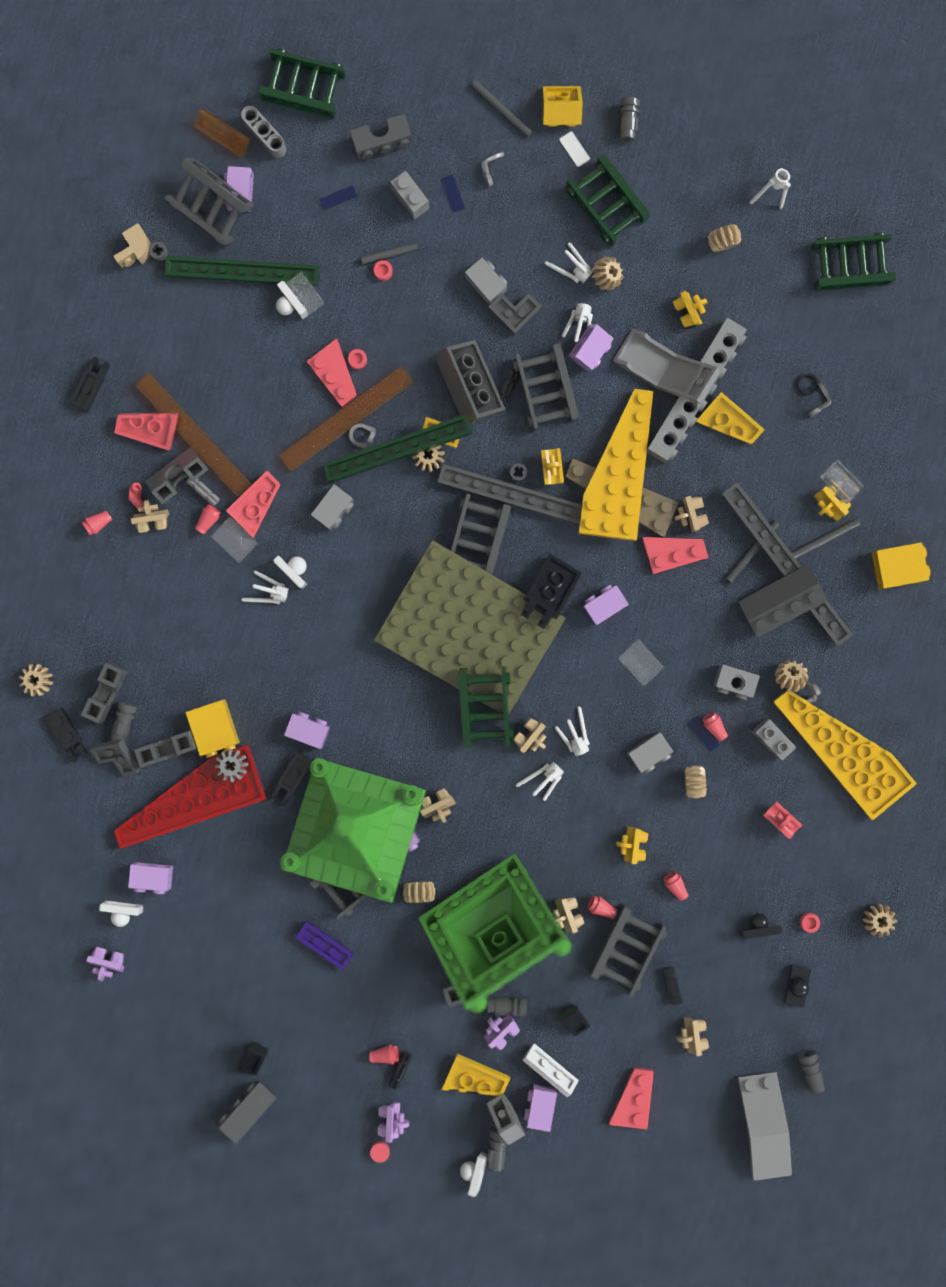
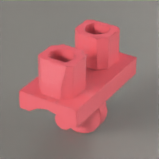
M777 801L763 814L788 839L802 826Z

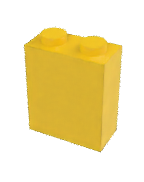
M922 542L871 552L878 590L929 580L930 568L926 565L925 560L927 551Z
M220 700L186 712L200 756L206 754L208 758L217 755V750L224 748L226 752L229 749H235V744L240 743L226 700Z

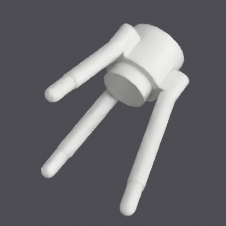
M783 168L778 169L770 181L749 203L753 204L772 186L775 189L783 188L779 208L782 209L788 188L790 187L788 182L790 179L789 172Z
M568 243V246L576 258L568 250H565V254L577 266L573 271L575 275L554 264L545 262V265L573 279L576 283L579 281L584 283L593 273L590 269L591 267L586 264L571 243Z
M583 303L576 305V310H572L562 338L566 336L575 318L578 325L574 341H578L582 323L587 321V327L591 325L593 314L590 313L591 306Z
M254 571V574L275 586L271 589L253 584L252 587L271 593L270 597L274 599L242 598L241 600L243 602L275 603L279 605L280 602L285 603L289 588H286L285 584L279 583L258 571Z
M580 706L577 709L583 739L577 736L570 719L567 720V723L574 738L571 743L559 727H555V730L568 746L569 751L574 752L575 756L588 752L589 748L587 745L590 744L587 739Z
M554 762L550 765L546 763L541 769L518 782L516 787L546 771L544 775L547 778L533 792V796H536L551 781L552 784L543 797V801H545L557 782L562 778L561 775L564 772Z

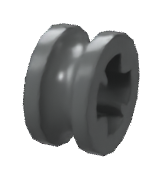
M154 242L149 247V253L154 260L163 261L166 259L168 250L163 243ZM160 247V249L163 250V252H160L161 255L159 256L156 253H154V251H157L156 248Z
M517 463L511 467L510 476L514 481L519 482L526 478L527 469L523 464ZM515 468L523 470L522 477L514 476Z

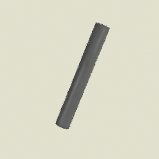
M415 242L363 256L361 260L364 265L418 249Z

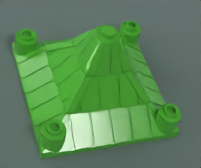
M316 758L310 765L311 776L287 853L282 856L280 861L281 870L393 903L426 790Z
M515 853L419 917L463 1006L474 1013H479L485 1009L487 1005L486 996L489 993H492L504 983H507L516 975L528 969L547 954L553 952L556 956H564L571 949V942L563 933L529 877L527 870Z

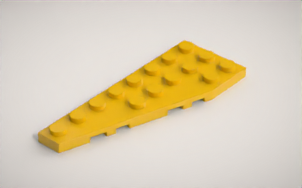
M634 389L583 495L578 534L628 541L637 540L653 391Z
M786 690L773 701L775 706L870 820L878 817L917 784L893 754L826 714L821 709L813 706L792 691L788 692Z

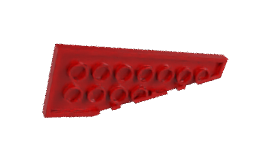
M249 744L233 750L234 754L237 750L240 751L239 757L246 756L242 762H247L248 766L242 768L246 769L247 773H240L242 779L238 780L235 777V781L231 782L228 777L224 781V773L218 776L217 773L221 769L215 768V765L221 764L216 758H223L222 755L219 754L209 758L201 766L143 808V810L114 830L119 848L122 849L266 800L267 797ZM228 762L230 764L228 765V768H233L235 770V768L233 767L236 766L235 763Z

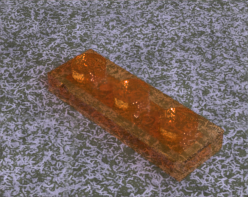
M200 109L194 127L239 157L245 156L250 139L206 109Z

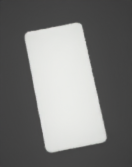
M572 131L560 138V142L577 167L590 160Z

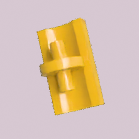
M686 291L681 292V296L673 301L678 312L687 307L689 314L680 318L683 326L686 328L693 325H701L702 321L696 309L699 310L700 315L704 314L706 311L703 306L708 303L707 300H700L699 296L695 295L693 296L695 301L693 304L689 293Z
M560 448L541 450L544 485L564 483Z
M833 484L821 489L814 497L819 502L817 504L822 508L818 512L819 515L822 516L826 513L830 518L832 517L835 521H838L849 513L848 508L851 504L845 498L839 501L835 497L838 489Z
M627 826V833L622 836V841H616V846L621 847L620 854H624L623 861L630 862L631 864H637V861H645L646 852L643 849H639V843H646L648 841V833L641 831V829Z

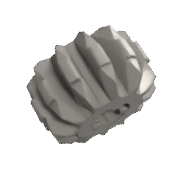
M229 749L228 754L225 751L221 752L223 758H216L221 763L215 765L216 769H221L217 775L220 776L224 773V781L228 777L231 782L235 781V777L238 780L242 779L240 773H247V770L242 768L248 766L247 762H242L246 756L239 757L240 751L237 750L234 754L233 749ZM228 762L235 763L236 766H233L235 770L233 768H228V765H230Z

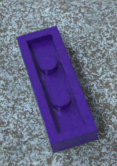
M306 921L296 936V939L341 970H344L354 955V952L309 921Z

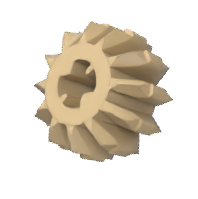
M734 224L720 227L708 235L709 246L714 252L735 247L742 240L740 229Z
M603 257L594 263L595 267L591 269L594 273L591 278H595V285H599L600 290H612L619 286L624 278L621 274L624 269H620L621 262H616L615 257Z
M440 445L412 456L413 460H418L415 466L419 467L423 464L421 467L422 471H425L426 466H428L429 472H432L433 465L436 469H439L437 462L443 463L444 460L440 457L445 455L444 451H439L442 446ZM429 452L430 454L432 452V459H424L425 453Z
M795 659L792 663L788 660L780 663L775 672L776 684H781V689L787 688L788 692L791 689L795 692L799 691V688L803 689L809 678L807 668H802L803 664H797Z
M37 664L36 666L29 665L28 669L22 670L25 676H19V679L23 680L19 686L25 687L24 693L30 692L31 696H36V694L42 696L44 691L48 692L50 690L47 685H52L53 682L48 681V678H51L53 675L46 674L48 672L47 667L42 668L41 664ZM35 677H38L39 681H36V683H34L33 679H36Z
M702 766L686 767L684 773L686 795L689 798L705 797V769Z
M426 881L404 884V901L407 903L433 901L435 899L434 883Z
M877 904L876 908L871 905V912L864 911L868 915L867 918H863V922L867 923L864 928L870 930V934L873 936L877 934L878 937H882L883 933L887 936L890 935L889 929L895 930L892 924L897 923V920L893 918L895 912L890 911V907L887 905L883 907L881 904ZM878 918L882 919L881 923L877 921Z

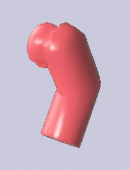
M136 482L130 486L128 498L138 509V507L144 506V502L141 499L142 486Z

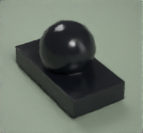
M757 913L750 919V926L753 930L741 931L740 934L741 939L781 934L782 927L781 925L768 927V918L762 913Z
M791 965L784 998L785 1004L804 1008L806 995L809 992L810 968Z
M574 1004L566 1005L559 1015L574 1037L591 1027L580 1009Z
M258 1042L249 1043L239 1063L238 1071L257 1075L268 1054L269 1048L263 1047Z

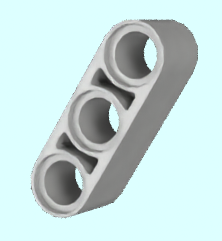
M246 106L241 112L246 128L273 157H283L286 153V146L281 135L255 107ZM249 116H255L254 120H247ZM262 130H268L265 135L260 134ZM274 144H281L278 149L272 148Z

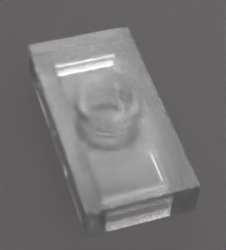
M302 271L286 282V285L309 315L325 304Z

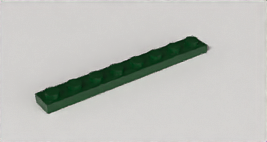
M166 256L165 276L278 284L284 281L287 285L318 286L319 265Z
M465 414L324 463L327 482L333 483L472 435L468 416Z

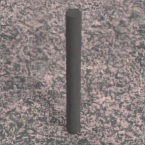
M477 80L472 84V87L526 137L532 134V130Z
M855 519L793 551L792 555L797 559L860 526V521Z
M775 520L770 524L774 531L780 526ZM757 541L726 577L728 582L732 583L760 550L761 547Z

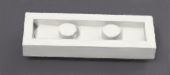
M536 1044L530 1046L523 1058L527 1065L563 1095L569 1097L572 1094L579 1080Z

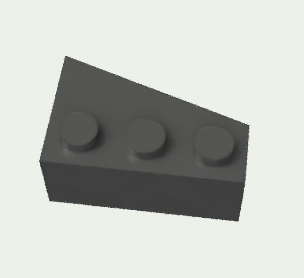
M259 1081L256 1084L253 1082L246 1089L247 1094L242 1099L239 1097L232 1105L233 1109L228 1114L225 1113L218 1121L217 1127L234 1144L238 1143L276 1099Z

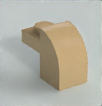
M137 223L122 233L129 247L114 255L115 260L122 268L131 266L136 259L141 264H144L150 256V240Z

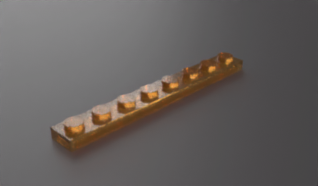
M403 366L399 367L284 451L279 457L292 472L411 385L413 380Z
M150 373L135 385L160 413H179L175 430L238 498L252 486L249 480Z

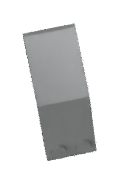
M636 329L631 330L613 359L614 363L655 388L701 404L720 373L718 367L678 355L650 338L647 333Z
M777 1072L738 1077L749 1134L751 1159L749 1161L753 1181L791 1176L789 1130Z

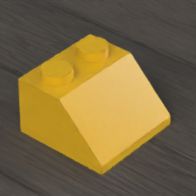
M543 86V125L550 127L557 125H567L569 127L582 125L583 101L581 86Z

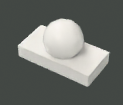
M284 281L278 283L277 286L284 296L280 297L276 302L277 311L282 315H289L295 309L302 320L307 317L306 309Z
M280 556L274 559V563L299 588L303 589L307 585L299 576L305 572L307 567L303 558L293 557L289 560L288 564Z
M106 900L100 904V911L112 912L111 922L117 927H123L128 924L130 915L138 916L143 912V906Z
M484 1152L480 1153L476 1164L468 1161L463 1163L460 1168L462 1178L466 1181H471L468 1195L472 1197L478 1194L488 1160V1154Z

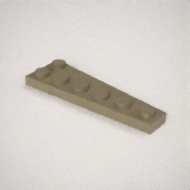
M572 459L565 477L586 490L596 468ZM642 488L639 523L664 538L679 502Z

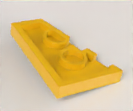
M722 392L696 420L697 423L749 444H752L765 430Z
M457 1054L442 1086V1090L448 1091L453 1089L465 1093L466 1091H472L484 1095L500 1096L504 1094L510 1076Z

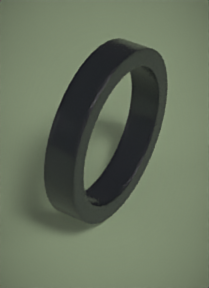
M804 374L798 379L797 388L804 395H812L819 388V380L813 374ZM810 376L814 378L816 388L813 392H805L801 389L800 381L803 377Z

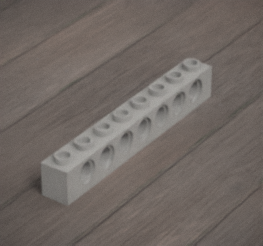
M729 318L724 321L700 361L718 367L720 373L717 378L722 379L727 371L724 368L727 362L731 363L737 353L734 350L737 345L741 347L746 339L744 334L747 329ZM723 340H730L732 346L726 347L723 344ZM713 356H720L722 363H716L713 360ZM714 383L712 384L705 398L708 394H713L717 385H715ZM678 397L649 445L647 453L664 463L668 459L672 461L678 452L675 449L678 443L682 444L688 435L685 433L688 426L692 428L695 424L697 411L702 412L707 404L705 398L699 404ZM683 405H691L692 412H686ZM675 420L682 422L683 427L681 429H677L674 426L673 422ZM664 437H671L673 444H665Z

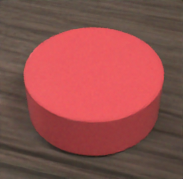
M381 260L374 265V275L378 280L386 281L391 278L393 270L389 262Z
M360 349L352 350L348 355L349 365L357 370L364 368L367 364L366 354Z
M807 912L800 917L799 924L804 931L813 933L818 930L820 920L815 914Z
M377 1141L372 1145L370 1155L375 1162L382 1163L389 1157L390 1148L387 1143Z

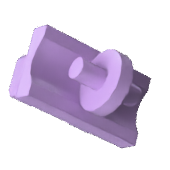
M96 947L92 956H88L87 962L101 967L100 969L94 967L92 973L98 974V981H103L105 977L112 978L113 972L107 971V969L123 973L125 968L122 965L124 954L113 951L111 960L107 961L104 960L107 950Z
M511 1014L502 1018L499 1016L495 1021L489 1018L487 1022L490 1026L486 1029L487 1033L484 1035V1038L491 1049L496 1047L502 1050L507 1043L503 1037L507 1033L514 1037L520 1030Z
M393 1102L391 1105L379 1107V1117L387 1118V1123L379 1124L378 1135L385 1137L386 1142L391 1143L392 1139L398 1138L399 1134H403L404 1128L409 1127V1120L404 1119V1113H400V1102Z

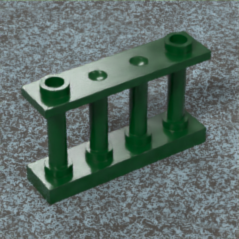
M270 49L271 60L275 61L269 85L266 87L260 85L259 95L261 101L335 119L336 108L335 104L331 101L337 78L345 79L346 77L344 67L338 63L329 64L289 54L282 49ZM282 63L293 66L288 89L285 92L276 88ZM301 68L312 71L306 95L303 96L296 95L295 93ZM319 73L330 75L325 97L322 101L313 98Z
M602 154L598 157L597 169L577 184H574L570 178L567 181L566 191L572 199H576L601 232L602 240L613 247L617 240L615 235L635 220H639L641 224L645 223L649 219L650 213L607 156ZM600 175H605L608 179V184L586 199L580 190ZM612 190H616L620 195V199L598 215L592 205ZM622 206H628L631 214L609 230L603 221Z
M879 232L873 236L838 239L821 237L816 239L811 245V250L819 249L822 276L814 283L815 291L891 285L896 280V273H889L886 269L884 244H887L892 239V234L885 235V232ZM865 245H876L879 270L877 274H870L867 271ZM857 246L860 273L851 276L848 273L846 247ZM828 248H838L841 272L839 277H832L829 274Z
M502 666L501 675L471 676V674H468V668H460L458 678L463 747L471 748L473 741L486 738H505L506 746H510L511 739H514V729L510 728L507 684L511 682L510 672H506V666ZM502 682V693H469V686H472V684ZM503 701L504 712L474 713V711L470 710V704H473V702ZM504 719L505 730L475 731L471 723L477 720Z

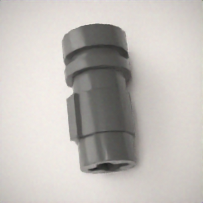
M626 97L621 100L620 140L622 141L635 140L639 121L637 115H639L640 100L638 98Z
M119 701L117 707L119 710H116L115 713L117 717L113 724L110 739H122L125 743L131 727V721L135 718L134 713H136L138 706Z
M488 997V1013H495V1016L513 1014L514 1017H517V1015L526 1017L527 997H520V999L518 997H514V999Z
M806 1050L799 1053L797 1057L800 1067L804 1071V1077L810 1093L818 1094L825 1090L816 1051Z
M493 1126L490 1128L488 1168L494 1171H501L504 1169L507 1143L499 1134L497 1127Z

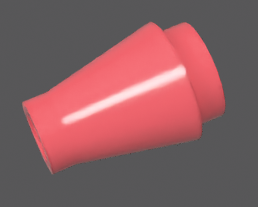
M209 504L206 508L203 507L195 529L205 534L220 518L221 512Z
M105 510L102 513L85 518L82 524L91 536L94 533L96 535L107 523L112 521V518Z
M715 712L706 715L702 719L703 726L719 742L728 737L720 716Z
M676 871L670 872L663 878L664 885L679 901H683L689 896L681 875L677 874Z
M593 895L587 905L590 913L613 919L617 913V909L600 896Z
M390 1044L370 1051V1062L394 1064V1062L399 1060L397 1046Z

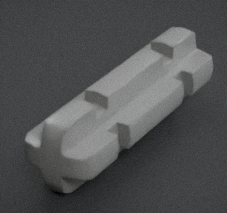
M190 477L187 479V484L192 488L194 487V490L204 499H207L212 506L219 502L220 498L212 494V491L201 481L199 482L198 478L194 481Z

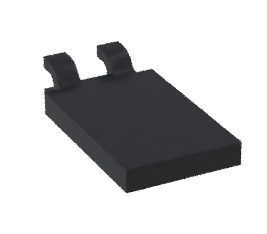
M549 553L523 599L528 603L521 616L528 619L535 609L543 614L537 625L544 629L552 617L555 619L559 617L582 573Z

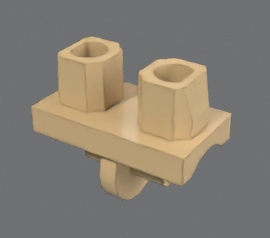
M685 497L683 499L684 507L678 508L680 515L675 516V521L681 520L682 525L687 526L688 518L691 532H695L709 524L706 514L696 516L695 509L704 507L702 497Z
M144 500V506L138 507L139 514H134L131 522L136 525L138 533L149 531L148 522L150 521L155 522L156 530L166 529L167 517L169 516L168 509L153 511L158 510V504L151 505L149 500Z
M529 718L524 724L531 731L529 735L525 737L518 732L513 739L519 746V750L523 753L527 751L533 742H535L531 747L533 751H536L539 746L543 749L546 747L542 743L546 738L543 733L537 739L546 726L540 721L537 722Z
M444 788L436 792L439 802L432 804L429 796L424 798L421 806L422 810H420L424 818L432 816L434 822L439 819L443 823L447 822L445 816L451 814L448 807L456 804V802Z
M576 898L555 899L557 909L553 910V913L560 928H564L566 933L578 932L577 928L582 926L584 921L580 914L573 916L571 913L572 909L578 907Z
M685 1017L683 1018L685 1028H681L682 1035L676 1037L677 1042L683 1043V1048L687 1049L688 1053L701 1056L702 1051L709 1048L707 1038H700L699 1032L706 1031V1022L702 1019Z

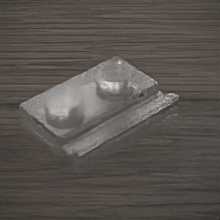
M838 459L820 476L846 504L864 487Z
M231 517L211 536L238 563H241L259 544Z
M639 639L618 657L621 663L642 686H645L664 669Z

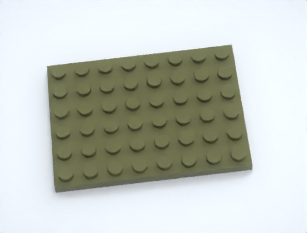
M432 540L376 636L375 641L458 689V673L460 668H468V674H471V676L501 675L502 666H506V672H510L511 680L510 684H507L510 713L566 618L562 615H559L557 619L552 617L544 629L539 627L537 624L543 616L540 612L534 609L528 619L521 616L528 603L523 600L526 594ZM502 682L475 683L469 686V693H502ZM503 701L482 702L498 712H504Z

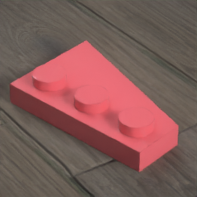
M336 338L310 358L307 363L343 408L356 398L357 394Z
M120 413L117 416L114 433L170 450L179 413Z
M266 471L226 511L254 538L281 484Z
M642 537L652 574L709 558L703 539Z
M633 1068L624 1087L623 1094L620 1100H618L616 1109L608 1122L609 1125L640 1129L648 1128L653 1069Z

